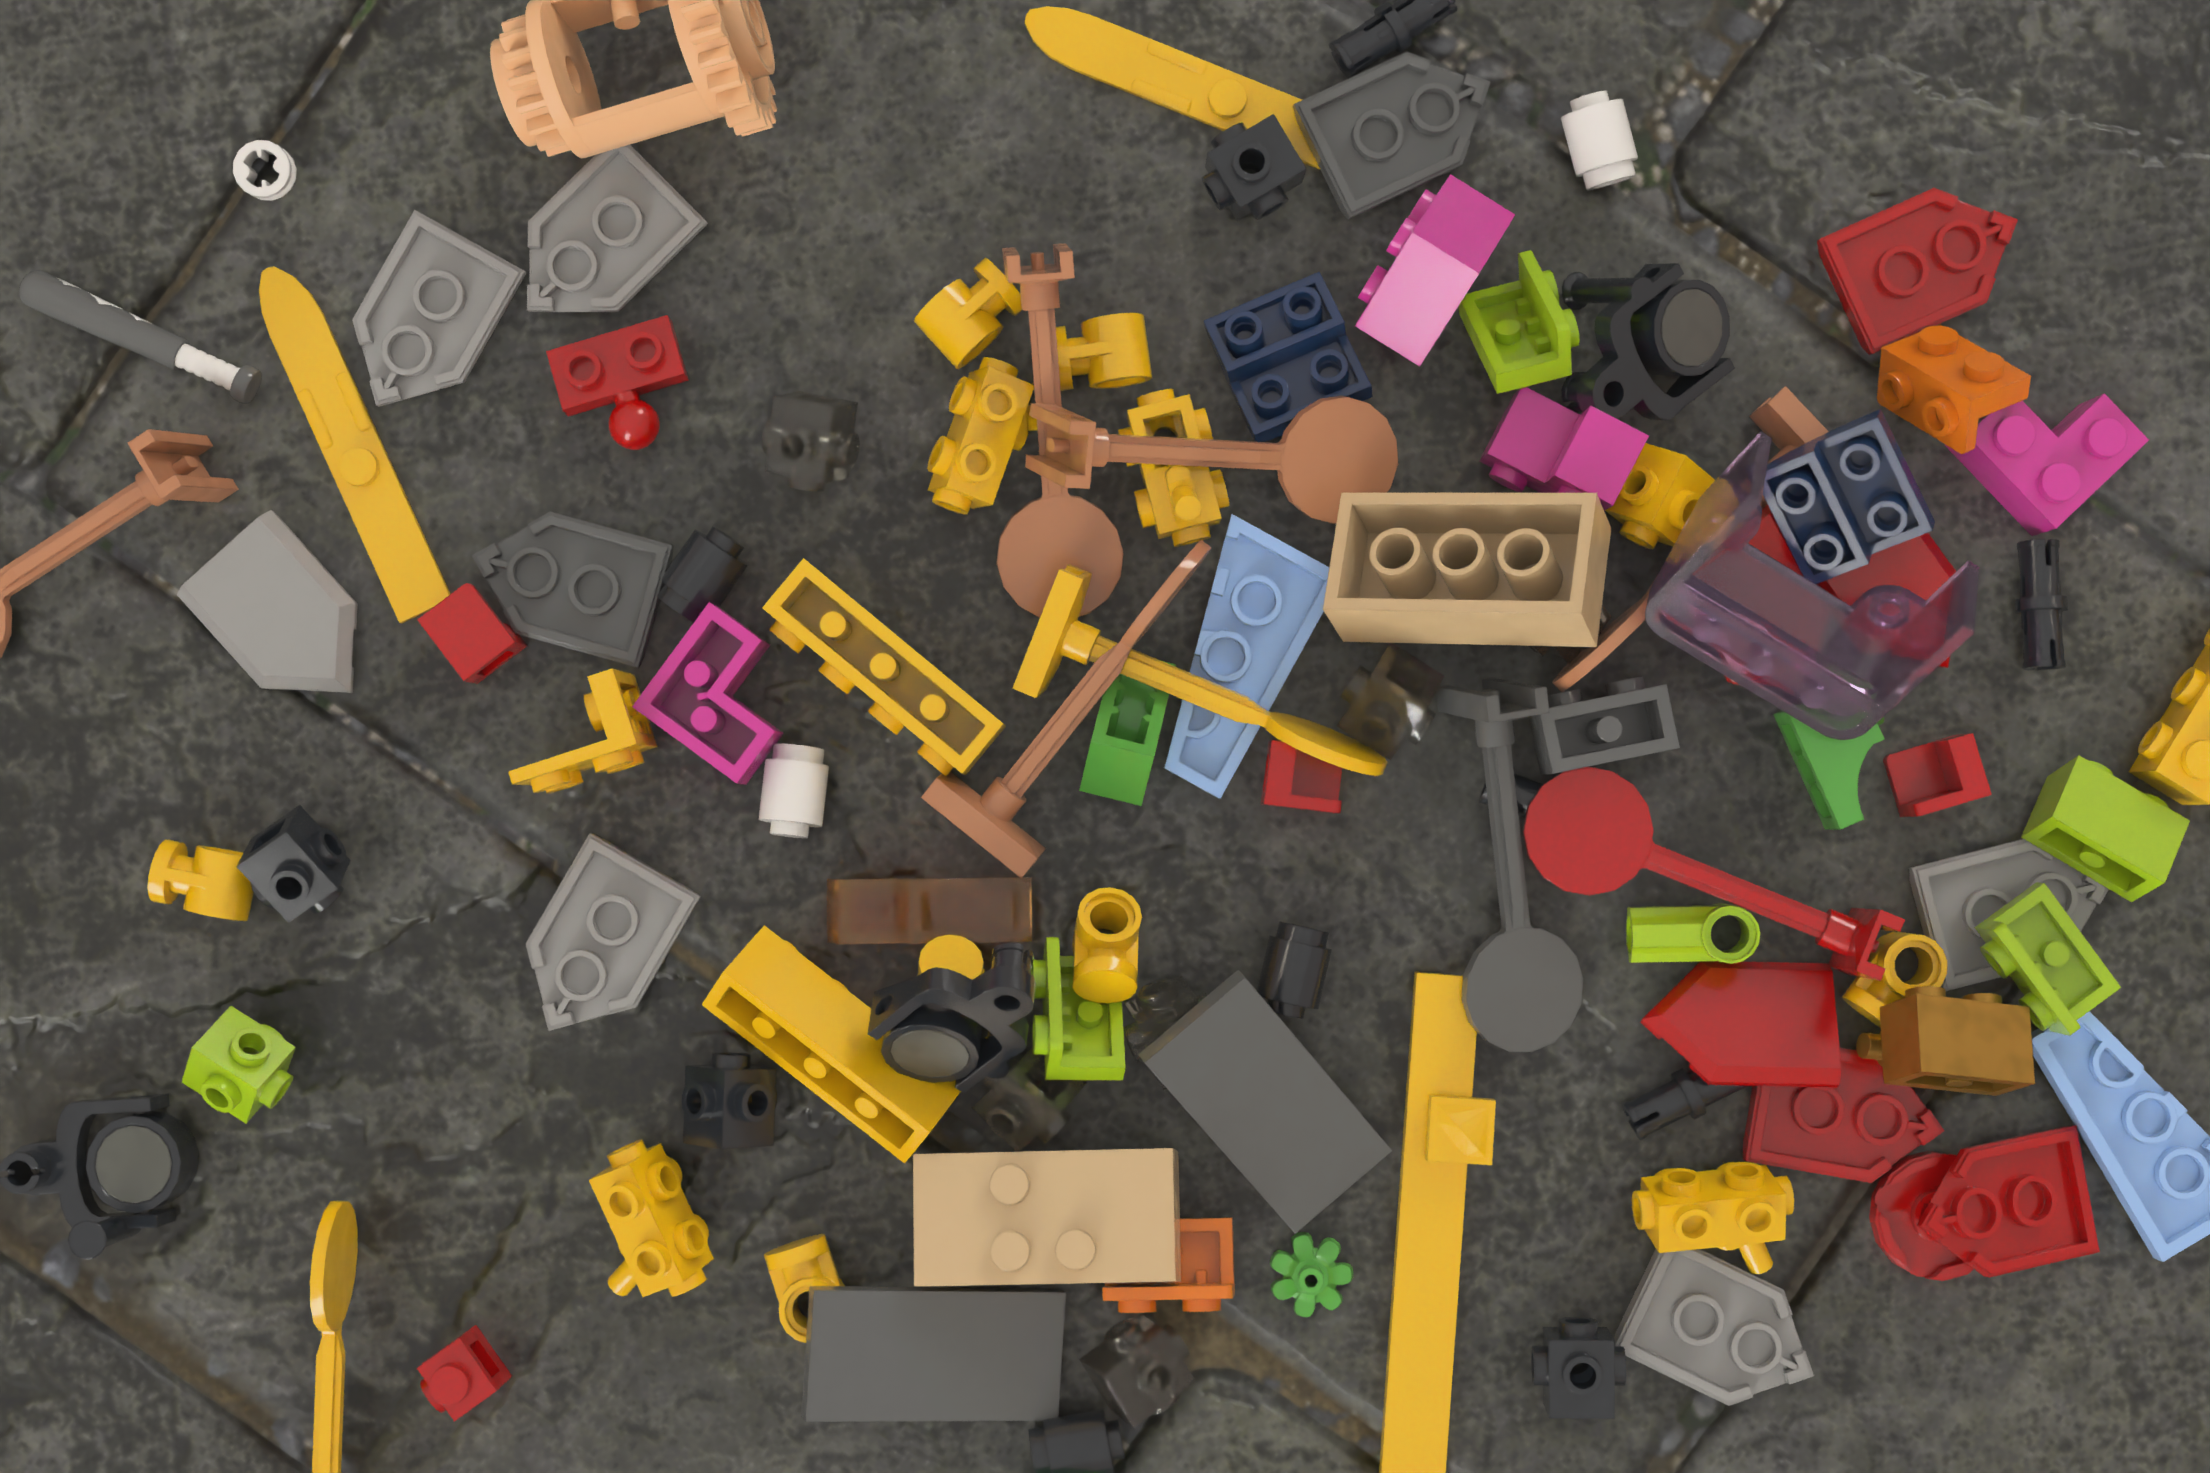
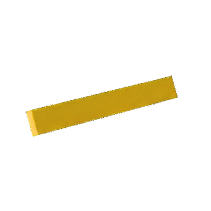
M1414 972L1379 1473H1446L1467 1164L1427 1161L1425 1153L1429 1095L1472 1097L1477 1032L1468 1022L1461 1000L1463 975Z

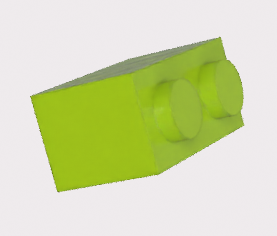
M2078 755L2047 776L2021 838L2126 900L2133 902L2166 882L2190 820L2171 810L2159 797L2142 793L2115 777L2106 766L2095 761L2086 760Z

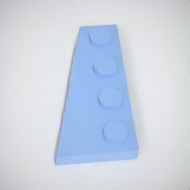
M1231 514L1189 673L1245 695L1269 711L1324 612L1323 605L1329 567ZM1182 699L1164 769L1221 799L1260 725L1236 722Z
M2090 1011L2077 1020L2081 1028L2071 1036L2051 1032L2049 1028L2045 1031L2038 1028L2031 1032L2033 1056L2073 1124L2077 1126L2079 1134L2153 1258L2164 1262L2210 1234V1136L2186 1113L2188 1110L2170 1092L2163 1090L2144 1070V1066Z

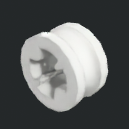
M255 140L245 144L237 152L233 161V174L237 184L245 192L260 200L273 201L282 198L292 189L296 181L297 168L293 158L286 150L268 140ZM269 154L275 155L277 159L274 161L273 168L279 173L277 180L273 184L262 180V187H256L253 182L258 174L251 168L253 162L258 157L268 162Z

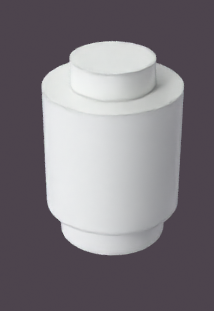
M1605 90L1584 95L1570 101L1572 112L1562 116L1561 121L1576 177L1583 176L1586 190L1606 187L1635 177L1633 161L1638 159L1623 99L1609 100L1608 93Z
M795 744L773 745L772 759H765L758 819L771 823L770 834L793 838H808L809 827H822L829 766L823 764L824 749Z

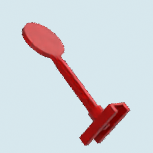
M1584 767L1561 772L1539 788L1527 807L1523 827L1527 855L1540 875L1563 891L1588 896L1615 891L1634 878L1640 869L1645 868L1816 937L1815 943L1817 945L1834 951L1829 962L1831 968L1851 976L1881 981L1885 968L1867 960L1870 953H1875L1878 948L1879 941L1876 938L1879 930L1901 932L1905 919L1880 909L1851 908L1849 914L1846 915L1830 908L1825 913L1656 845L1652 840L1654 830L1649 806L1632 783L1613 771Z

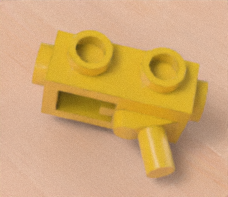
M983 357L979 369L969 372L968 377L963 376L955 386L949 402V411L954 413L947 437L941 436L934 445L927 467L928 471L933 473L928 491L934 493L932 502L936 505L960 514H968L970 508L975 509L993 505L1012 450L1020 451L1026 442L1028 431H1037V420L1030 416L1031 405H1028L1034 385L1016 378L1019 370L1011 364L995 358Z
M1173 389L1159 390L1136 398L1138 407L1127 410L1129 427L1118 430L1119 435L1154 436L1161 429H1169L1175 433L1177 438L1213 439L1205 408L1194 410L1190 394L1175 398ZM1126 463L1127 467L1137 464L1140 466L1145 488L1134 491V497L1143 528L1155 525L1158 539L1172 536L1174 547L1189 545L1211 538L1208 526L1220 524L1222 518L1219 509L1230 506L1226 485L1220 469L1210 472L1209 467Z
M642 1139L629 1143L608 1154L607 1158L611 1166L589 1179V1182L616 1238L619 1250L625 1258L608 1278L610 1289L619 1296H626L637 1285L642 1297L668 1288L671 1296L674 1297L704 1283L707 1278L702 1268L714 1259L708 1246L709 1230L705 1221L692 1212L681 1188L682 1171L679 1164L673 1158L666 1155L661 1143L646 1148Z
M1728 1162L1719 1166L1716 1170L1697 1172L1686 1168H1667L1659 1171L1654 1176L1641 1177V1190L1634 1191L1632 1194V1211L1636 1227L1639 1230L1645 1229L1658 1253L1715 1247L1722 1250H1735L1739 1248L1749 1272L1752 1274H1762L1773 1266V1260L1764 1242L1785 1240L1786 1215H1791L1794 1211V1193L1792 1184L1787 1176L1774 1177L1766 1165H1758L1751 1162Z

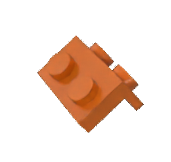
M1939 324L1926 327L1919 333L1881 347L1877 401L1881 406L1960 454H1964L1975 449L1979 418L2028 398L2031 375L2004 361L2000 355L1988 352L1960 336L1956 330Z
M1233 1217L1180 1218L1181 1282L1105 1283V1286L1102 1287L1103 1301H1118L1119 1313L1156 1312V1300H1182V1311L1184 1312L1221 1311V1299H1233L1235 1296Z

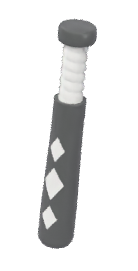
M31 271L20 283L19 298L26 306L138 353L173 370L184 368L187 372L194 373L198 377H203L207 381H212L216 385L230 390V396L239 403H249L255 397L260 387L262 373L256 367L244 365L241 368H236L233 364L226 363L222 359H217L213 355L190 346L189 340L156 326L44 271Z

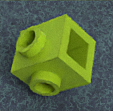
M230 1006L192 1047L182 1083L202 1095L206 1103L215 1110L230 1113L247 1124L263 1104L272 1109L287 1092L293 1081V1076L287 1071L295 1046L287 1042L274 1028L265 1024H259L233 1006Z

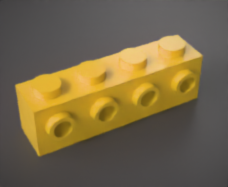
M804 558L762 607V609L776 619L769 628L774 635L798 654L805 645L810 647L825 660L818 669L820 673L847 695L854 686H857L875 701L868 709V712L896 735L904 726L924 742L917 753L945 776L949 774L953 767L966 775L1006 727L1005 724Z
M2210 629L2204 639V649L2193 667L2186 670L2175 684L2171 693V703L2160 721L2156 722L2142 738L2138 747L2139 755L2129 770V773L2181 805H2210Z
M765 925L723 971L702 1003V1006L904 1164L961 1092L955 1088L956 1080L931 1083L897 1073L885 1062L881 1053L883 1036L876 1040L867 1034L871 1008L849 992L841 982L831 978L799 953L791 943L780 938Z

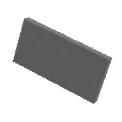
M1239 970L1234 972L1138 1054L1147 1067L1295 1234L1392 1152L1391 1148Z
M810 1286L801 1417L805 1422L1043 1421L1058 1417L1066 1292L1060 1288Z

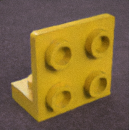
M612 668L587 676L592 692L584 695L586 711L596 732L604 730L607 739L511 770L508 774L512 785H531L533 793L546 791L549 794L583 783L581 771L594 768L596 773L607 771V774H611L643 764L644 759L641 752L658 746L649 719L632 707L641 695L635 675Z

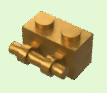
M1922 986L1907 989L1905 991V998L1880 1007V1034L1862 1033L1859 1035L1856 1043L1859 1057L1875 1059L1883 1067L1884 1084L1992 1096L2035 1084L2030 1007L2002 1004V997L1998 994L1975 993L1965 995L1960 999L1946 997V990L1941 987Z

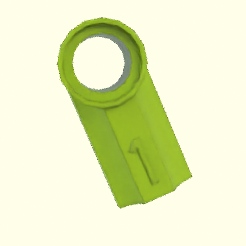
M1723 903L1695 906L1627 907L1626 945L1630 963L1720 961L1733 964L1742 962L1752 956L1759 945L1760 929L1758 922L1750 912L1742 907ZM1731 915L1740 924V940L1731 949L1721 951L1712 942L1711 929L1716 920L1722 916Z

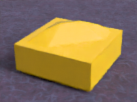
M1429 1095L1425 1159L1431 1162L1492 1165L1496 1100L1491 1098Z

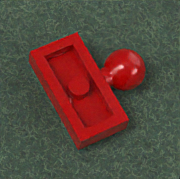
M668 315L546 351L564 413L569 417L615 403L616 407L612 410L609 417V431L617 444L630 450H640L652 444L657 438L660 429L657 412L650 404L640 400L639 395L689 381L674 326Z

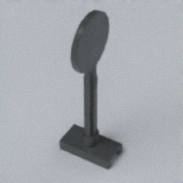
M1499 678L1482 679L1483 690L1481 691L1450 685L1435 687L1438 712L1474 719L1477 747H1482L1501 918L1500 931L1490 935L1471 956L1463 974L1461 1000L1468 1022L1483 1040L1508 1052H1534L1553 1044L1571 1027L1582 1004L1583 976L1577 956L1562 938L1537 926H1531L1529 918L1511 744L1516 742L1513 720L1549 713L1547 687Z

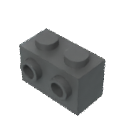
M1642 676L1605 684L1606 697L1583 701L1581 689L1548 695L1549 713L1529 717L1540 774H1554L1680 748L1667 684L1646 688Z

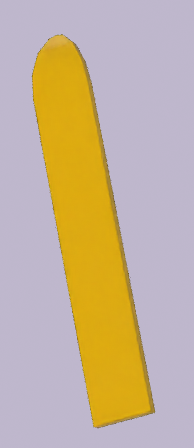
M1050 6L1030 9L1026 14L1025 26L1033 42L1049 58L1070 70L1222 131L1241 122L1248 129L1274 114L1302 162L1320 169L1296 121L1293 105L1302 101V99L1093 15L1069 8Z
M275 266L268 267L261 272L259 295L262 315L269 336L399 623H404L428 612L448 597L450 591L324 313L313 295L294 276Z

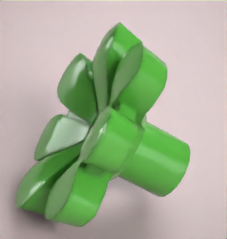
M1299 1232L1294 1234L1291 1239L1294 1251L1292 1254L1283 1250H1277L1271 1256L1270 1266L1276 1272L1282 1274L1281 1278L1272 1282V1294L1278 1300L1294 1297V1313L1301 1317L1312 1316L1315 1305L1319 1302L1330 1311L1335 1310L1343 1301V1297L1336 1289V1286L1348 1284L1353 1279V1268L1350 1264L1335 1262L1341 1252L1340 1243L1333 1238L1327 1237L1323 1239L1317 1248L1314 1247L1309 1233ZM1308 1275H1314L1316 1280L1308 1282L1305 1278Z

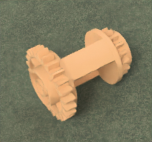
M530 0L527 3L525 15L502 22L501 26L504 33L499 34V38L491 43L490 58L493 77L506 116L515 133L526 146L532 147L537 145L540 152L546 151L548 157L572 151L579 158H587L724 116L728 127H733L735 134L742 137L773 128L772 124L776 123L774 112H777V107L773 99V95H776L769 77L775 71L774 52L759 0ZM669 5L678 43L693 82L602 109L593 73L577 32L614 21V25L618 29H632L640 23L639 13Z

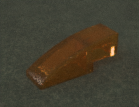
M1032 877L827 879V943L927 944L938 936L949 934L963 936L973 943L1032 941Z

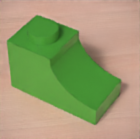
M1165 662L1176 667V664ZM1123 674L1118 675L1102 696L1079 791L1142 806L1168 702V693Z
M1857 680L1837 685L1773 714L1825 830H1841L1864 820L1858 798L1860 768L1872 745L1885 739L1879 727L1880 724L1884 723L1881 706L1873 692L1868 688L1863 690Z

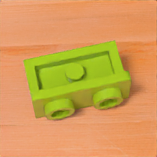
M1531 250L1518 253V281L1467 293L1459 305V315L1497 394L1572 375L1571 348L1579 346V330L1575 316L1570 308L1562 310L1559 305L1558 288L1551 270H1541Z
M2034 883L1974 927L1985 941V944L1980 947L1985 960L2002 978L2010 975L2024 994L2018 1000L2019 1005L2030 1007V1020L2042 1031L2049 1028L2051 1032L2071 1036L2081 1028L2077 1022L2079 1018L2121 988L2045 883Z
M1046 937L1043 960H1034L1031 967V975L1036 982L1034 999H1042L1043 1015H1034L1032 1047L1034 1055L1045 1056V1080H1123L1126 1064L1122 1001L1108 1004L1095 1003L1077 995L1073 989L1074 956H1060L1059 937Z

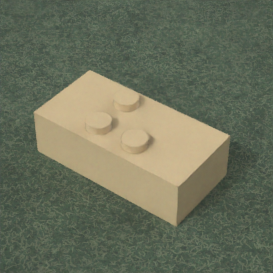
M1341 493L1323 611L1343 642L1597 647L1611 526L1597 493Z
M1173 1148L913 1154L914 1286L1181 1282L1178 1151Z

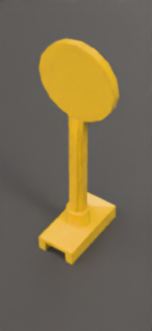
M1070 564L1066 566L1065 570L1059 569L1013 689L1037 698L1047 690L1063 656L1087 665L1089 661L1095 663L1100 656L1117 644V642L1100 636L1101 630L1078 621L1092 573ZM1131 649L1120 673L1233 721L1260 725L1274 737L1295 749L1338 767L1361 774L1379 776L1384 773L1388 762L1385 757L1349 736L1310 720L1290 714L1267 711L1245 695L1134 649Z
M330 1201L323 1212L312 1254L310 1307L313 1323L319 1331H322V1338L316 1355L312 1473H341L346 1357L342 1339V1323L346 1317L352 1297L358 1253L357 1221L355 1210L350 1201Z

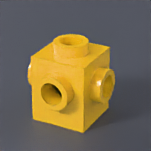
M1645 443L1614 505L1605 511L1623 524L1619 533L1628 540L1648 549H1654L1657 542H1661L1683 550L1691 532L1703 516L1704 507L1717 481L1687 455Z

